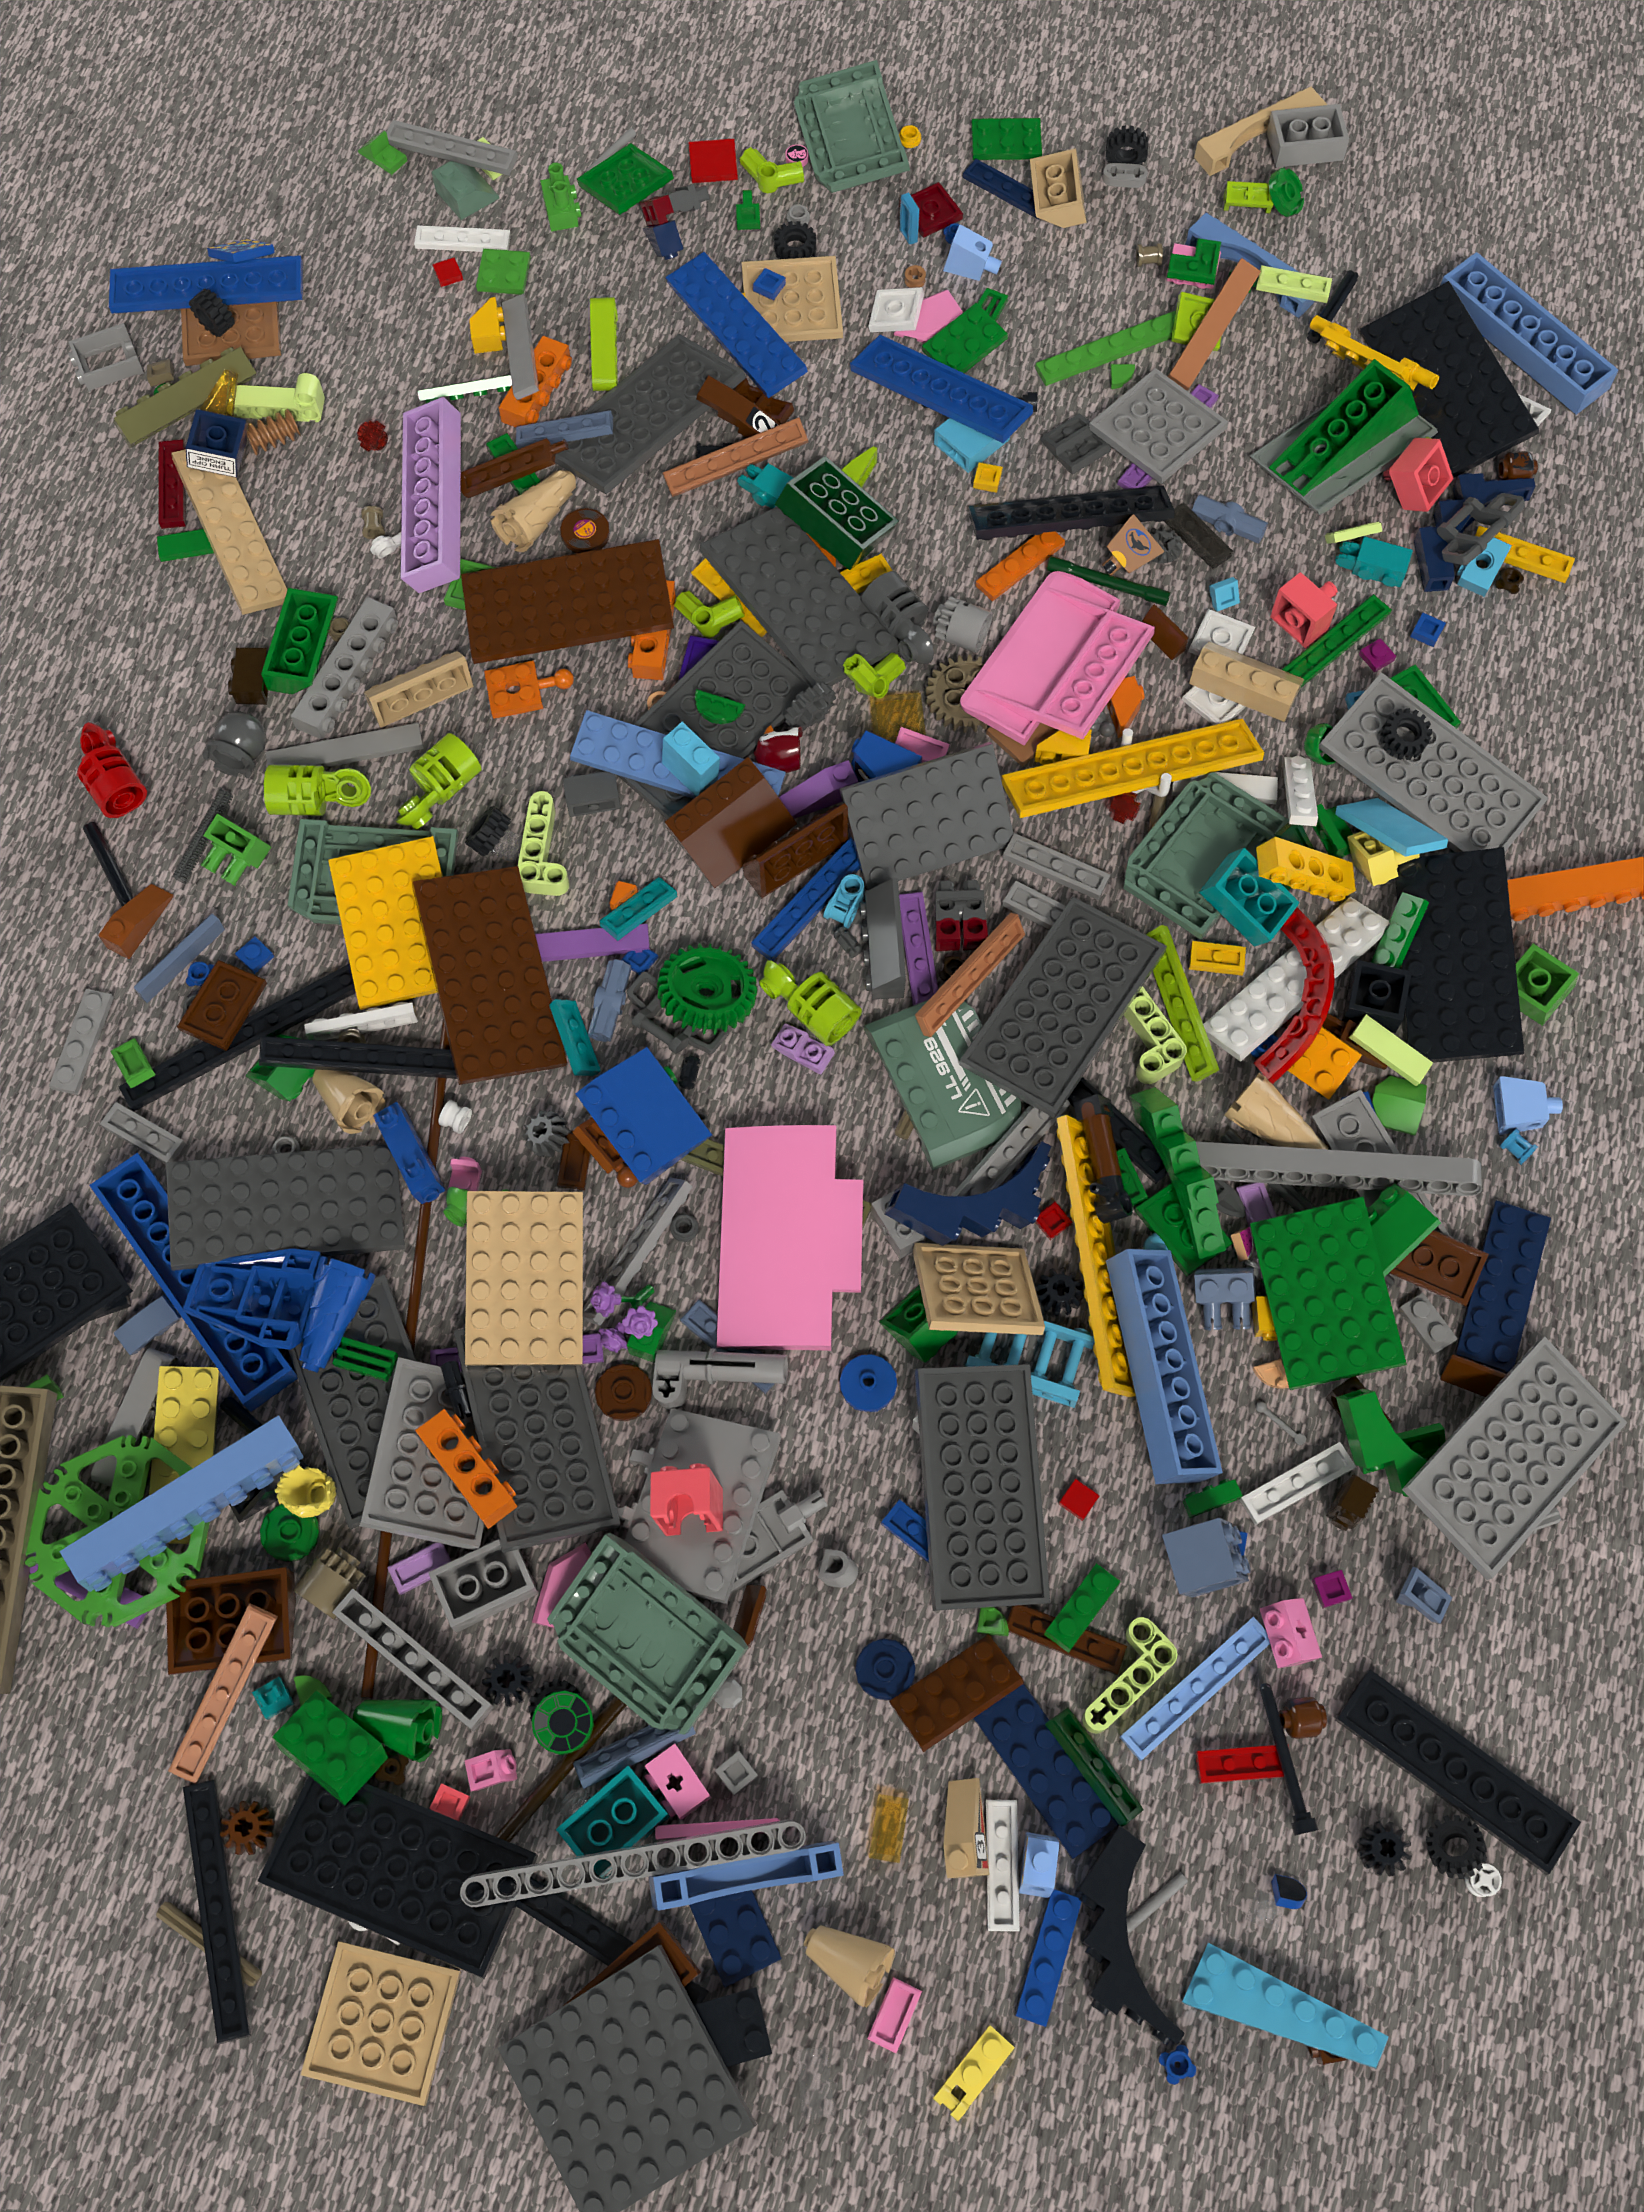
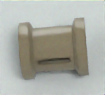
M1162 243L1142 247V244H1137V267L1150 263H1156L1157 266L1162 265Z
M377 506L363 508L361 510V517L364 520L363 536L367 539L384 536L385 529L381 521L383 510Z

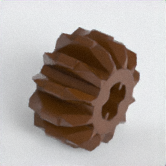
M241 1801L239 1811L234 1807H230L228 1811L232 1816L231 1820L227 1818L221 1820L222 1824L228 1825V1829L221 1831L220 1836L230 1837L226 1841L225 1847L228 1849L235 1847V1854L242 1855L245 1849L248 1855H254L256 1845L261 1849H265L267 1845L262 1839L263 1836L268 1838L274 1836L273 1832L266 1830V1827L275 1824L274 1819H265L270 1810L267 1807L260 1809V1803L257 1801H253L250 1806L246 1801ZM245 1821L253 1824V1829L248 1830L250 1832L249 1835L242 1832V1826H246Z

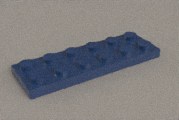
M1496 1200L1494 1202L1481 1250L1489 1255L1468 1301L1455 1355L1505 1374L1515 1366L1551 1217Z
M1024 1684L973 1718L1072 1860L1119 1825L1045 1724L1049 1721L1048 1717Z

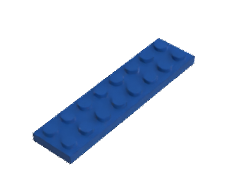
M705 252L665 277L675 293L767 398H770L808 372L803 361Z
M299 255L250 259L237 263L216 261L110 269L109 309L114 314L190 308L189 301L204 288L214 292L217 298L220 297L222 303L226 305L303 300L302 258Z
M879 335L850 363L852 372L1001 443H1004L1033 414V405L882 335Z

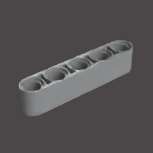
M152 1348L147 1349L104 1444L123 1435L126 1438L128 1435L135 1437V1447L141 1444L142 1437L148 1434L149 1430L146 1429L151 1418L154 1419L156 1416L159 1366H178V1357ZM107 1456L95 1462L91 1472L92 1481L112 1487L117 1465L115 1456Z

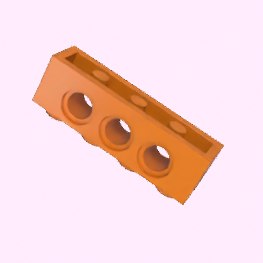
M542 336L534 349L539 391L517 400L511 386L498 407L501 422L513 427L537 423L540 410L543 406L546 407L548 405L553 389L559 387L563 372L565 370L568 371L571 367L572 357L570 356L569 345Z
M666 580L673 617L676 599L675 581ZM671 629L631 636V646L634 647L633 653L628 655V668L632 669L633 678L664 680Z
M443 1409L415 1431L489 1529L517 1508L513 1497L517 1494L507 1481H504L502 1484L495 1476L499 1473V1470L490 1458L485 1461L478 1453L482 1451V1448L473 1436L467 1439L463 1434L462 1430L466 1427L456 1414L450 1417L447 1411ZM458 1440L456 1447L445 1449L449 1441ZM475 1462V1466L471 1471H462L466 1463ZM492 1484V1489L489 1493L479 1494V1490L483 1485Z

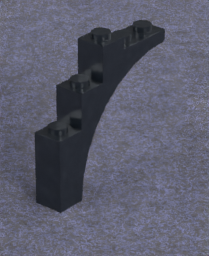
M1118 1826L1076 1890L1082 1895L1079 1900L1093 1911L1097 1907L1102 1910L1082 1941L1087 1946L1085 1953L1100 1964L1103 1959L1108 1962L1087 1996L1093 1999L1090 2005L1102 2015L1107 2017L1109 2012L1113 2015H1118L1124 2006L1127 2008L1124 2014L1138 2025H1141L1144 2021L1153 2028L1151 2035L1166 2046L1170 2041L1178 2045L1185 2033L1164 2015L1149 1995L1137 1972L1129 1946L1126 1921L1128 1891L1135 1866L1146 1844L1123 1827Z

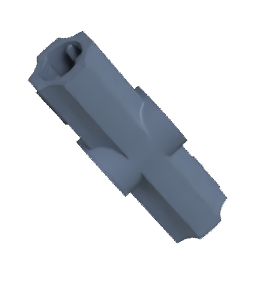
M1201 494L1198 495L1191 510L1192 516L1213 524L1218 532L1223 531L1227 536L1237 534L1258 544L1261 542L1268 527V522L1246 514L1243 507L1235 502L1223 504Z
M617 959L608 961L602 986L597 988L593 1005L594 1013L588 1031V1036L597 1041L611 1042L618 1015H622L623 1010H621V1006L625 1005V991L631 973V965Z

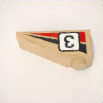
M979 1778L948 1782L944 1833L947 1878L990 1875Z

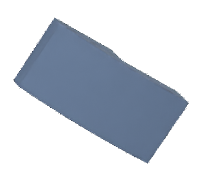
M164 1295L134 1315L117 1329L114 1335L129 1355H135L156 1336L164 1334L181 1316Z

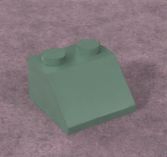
M449 161L432 171L436 192L460 220L500 198L474 167Z

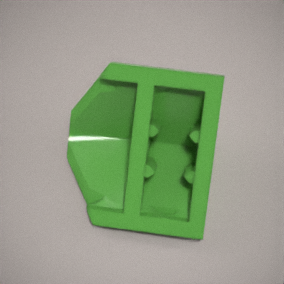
M1389 1076L1376 1085L1372 1104L1382 1125L1385 1128L1415 1136L1426 1104L1427 1085L1418 1084L1415 1086L1408 1080Z

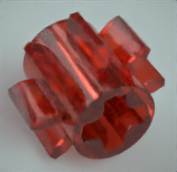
M370 420L361 424L357 431L358 440L361 441L360 446L368 452L371 449L373 451L382 450L388 441L387 432L384 431L385 426L377 420L374 423Z
M1128 792L1123 793V795H1116L1113 798L1109 811L1114 813L1113 820L1124 824L1127 819L1135 820L1141 807V803L1136 801L1138 794Z

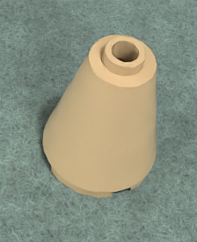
M315 1070L312 1079L313 1084L338 1126L344 1132L349 1134L360 1133L363 1131L360 1127L369 1121L371 1125L375 1122L373 1115L384 1109L386 1101L382 1095L384 1093L379 1087L347 1071Z
M822 1925L817 1929L812 1928L804 1941V1946L807 1947L806 1955L858 2005L865 2006L866 2008L873 2002L881 1990L883 1984L880 1982L885 1971L889 1973L895 1957V1950L889 1945Z

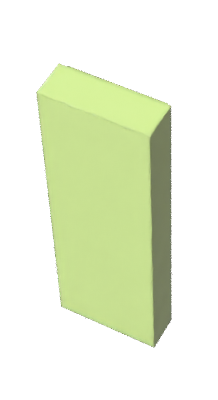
M1261 265L1256 290L1327 303L1332 278Z
M1367 1014L1362 1017L1349 1037L1415 1086L1421 1083L1433 1062Z

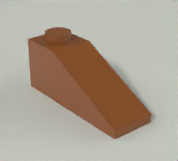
M150 884L111 916L99 933V938L107 949L130 959L174 895Z

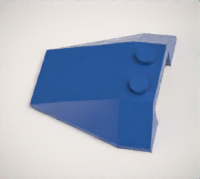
M292 1248L229 1257L218 1262L199 1264L183 1311L260 1346L291 1350L303 1342L302 1335L310 1312V1300L315 1287L314 1279L321 1253L319 1251Z

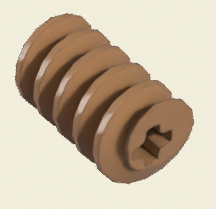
M288 409L285 410V418L278 412L275 413L276 421L267 416L266 425L260 419L257 420V428L252 423H248L247 437L255 455L259 454V446L266 452L268 451L267 443H270L275 449L277 448L278 439L285 445L286 436L292 441H295V433H298L301 437L295 420Z

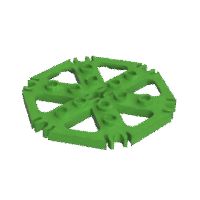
M124 1435L60 1464V1466L67 1470V1474L59 1469H55L53 1472L59 1476L58 1483L55 1485H51L46 1481L43 1483V1486L50 1491V1494H46L45 1491L39 1489L26 1552L27 1559L24 1561L25 1565L29 1567L38 1564V1570L30 1574L29 1579L37 1581L32 1584L85 1625L95 1626L96 1619L100 1615L103 1616L101 1625L105 1627H116L180 1597L173 1592L172 1587L180 1592H185L186 1588L180 1584L181 1578L185 1575L193 1579L197 1577L189 1569V1566H193L200 1572L210 1522L205 1523L204 1521L193 1527L194 1531L191 1533L188 1549L184 1553L176 1554L167 1547L160 1554L154 1557L148 1555L139 1561V1566L157 1580V1587L152 1593L126 1605L120 1604L126 1574L122 1572L111 1578L112 1583L106 1588L97 1592L95 1590L88 1591L87 1596L81 1601H75L55 1584L57 1576L70 1571L59 1551L143 1500L152 1459L162 1460L179 1474V1477L193 1469L153 1438L150 1440L148 1437L143 1436L141 1444L135 1447L136 1438L132 1435H128L127 1438ZM107 1456H115L117 1465L109 1501H107L83 1483L79 1478V1473L84 1467ZM55 1504L63 1506L88 1526L51 1544H44L42 1542L47 1512Z

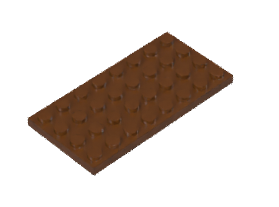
M659 539L461 574L473 664L674 629Z
M518 866L413 881L412 889L458 1084L462 1085L566 1066L567 1060L562 1040L549 1007L552 1000Z

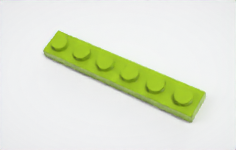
M1160 925L1146 934L1167 946L1166 952L1154 968L1153 973L1172 1026L1186 1045L1187 1053L1184 1060L1192 1081L1198 1082L1219 1071V1067L1168 926Z

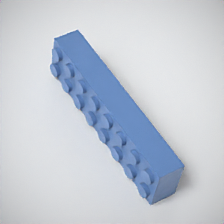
M1476 252L1443 277L1441 285L1448 281L1451 283L1481 334L1577 415L1610 389L1618 369L1479 253Z
M1126 1249L1106 1260L1155 1484L1202 1482L1223 1472L1171 1250Z
M278 1415L59 1552L80 1585L89 1592L92 1590L100 1591L112 1583L111 1578L119 1573L127 1574L140 1565L139 1561L146 1556L154 1557L167 1548L166 1544L177 1538L180 1540L190 1535L194 1531L193 1527L200 1522L208 1523L221 1514L220 1510L229 1504L235 1506L247 1498V1493L256 1487L262 1489L274 1481L273 1477L282 1471L287 1473L295 1469L300 1464L299 1460L304 1457Z

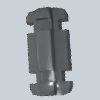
M842 926L834 932V938L839 940L838 943L846 953L849 952V957L854 958L862 952V947L857 945L856 939L849 931H846V927Z

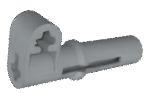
M711 1348L708 1352L658 1350L655 1359L653 1395L663 1408L671 1410V1408L678 1409L684 1404L688 1380H705L709 1384H715L716 1381L786 1384L788 1357L787 1355L725 1353L717 1352L715 1348ZM662 1379H679V1381H670V1386L675 1392L669 1393L670 1387ZM664 1393H669V1397L666 1398Z

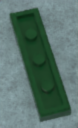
M1068 1707L1045 1724L1121 1827L1125 1826L1144 1810Z

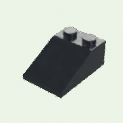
M757 1987L694 2005L726 2067L772 2054Z

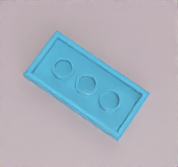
M1379 798L1339 805L1336 808V815L1405 857L1447 848L1448 838Z

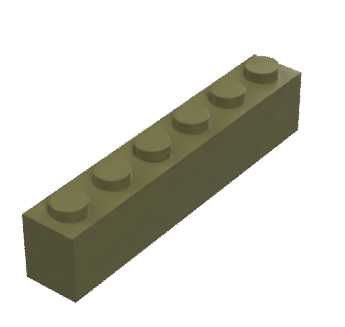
M230 347L220 354L221 358L216 361L209 359L200 364V370L194 373L190 370L178 377L180 381L171 385L168 382L157 389L159 393L152 397L146 394L136 401L137 405L129 409L128 406H125L116 411L113 423L127 445L132 448L192 414L196 409L199 410L231 392L233 386L243 385L254 379L257 373L242 348L239 347L234 350L233 347Z

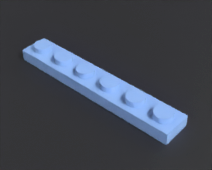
M1253 1616L1120 1736V1739L1139 1761L1144 1759L1270 1644L1264 1627Z

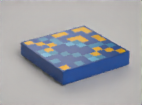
M251 239L207 248L209 257L232 263L275 253L273 244Z

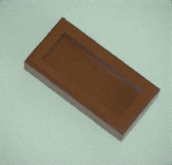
M569 1133L565 1136L569 1143L563 1146L557 1187L585 1190L591 1154L574 1134Z

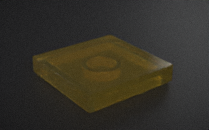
M921 692L885 695L883 698L870 696L873 734L892 743L896 742L901 727L926 736Z

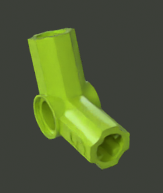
M752 147L746 149L740 157V164L757 181L758 188L763 193H773L778 187L804 182L801 161L776 165L774 162L767 161L757 149H752Z
M688 590L687 592H681L674 604V607L703 636L708 638L716 636L722 627L745 616L743 607L736 595L711 607H707Z
M890 653L874 668L859 654H854L847 658L843 664L844 673L855 683L856 690L875 698H883L888 692L889 684L906 669L904 661L895 653Z

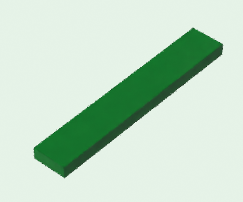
M1373 594L1282 670L1303 678L1302 688L1390 615L1392 609Z

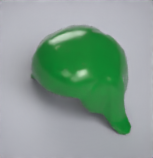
M1320 723L1310 728L1304 740L1306 755L1314 763L1324 766L1332 765L1336 762L1326 753L1323 757L1320 755L1323 751L1319 749V744L1333 729L1327 723Z

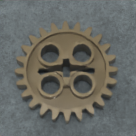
M958 655L957 662L948 658V666L940 663L939 671L933 670L932 678H928L926 703L930 705V713H936V721L944 718V727L952 723L953 731L962 726L964 733L967 732L968 727H972L973 731L977 732L978 725L987 729V724L966 713L960 704L962 695L984 666L981 663L982 657L979 656L976 661H972V656L968 655L967 661H963L962 657Z

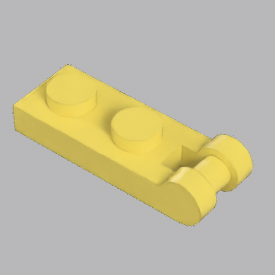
M989 2025L933 2099L939 2105L943 2103L952 2111L950 2115L958 2122L1015 2047ZM956 2085L966 2093L960 2101L951 2093Z

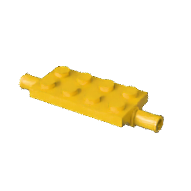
M1316 315L1310 323V328L1320 333L1326 341L1325 346L1333 350L1332 354L1341 360H1344L1346 357L1353 360L1351 363L1361 370H1364L1375 359L1407 383L1412 391H1414L1418 383L1430 389H1433L1438 383L1439 376L1407 358L1397 362L1351 339L1349 330L1335 322L1332 323Z

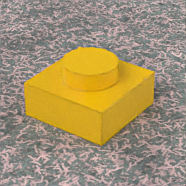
M979 462L973 488L997 493L1003 467Z

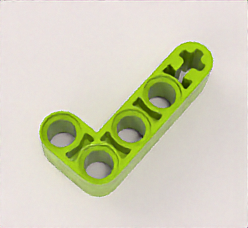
M614 297L590 298L593 391H610L618 384L616 330H618V314Z

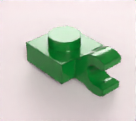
M743 190V204H736L737 230L760 229L759 203L752 204V190Z

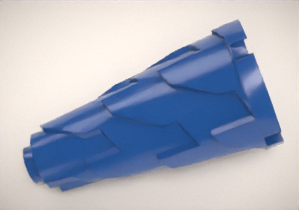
M321 1256L318 1262L314 1279L315 1287L310 1300V1312L302 1335L303 1343L298 1359L303 1362L302 1368L318 1373L319 1368L325 1369L334 1350H337L348 1324L355 1317L362 1300H365L376 1277L375 1274L370 1272L366 1279L364 1269L332 1258L329 1265H326L328 1259L324 1256Z

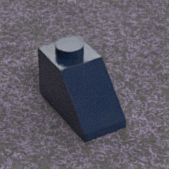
M668 220V222L661 225L643 228L657 257L664 256L665 260L677 257V251L684 249L675 220Z

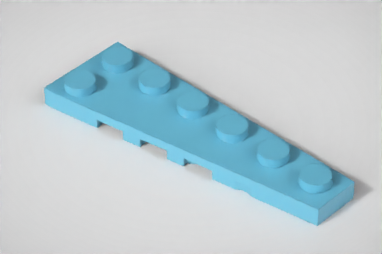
M1210 1943L1207 1944L1182 2001L1184 2004L1202 2011L1270 2032L1274 2035L1375 2069L1389 2039V2036Z

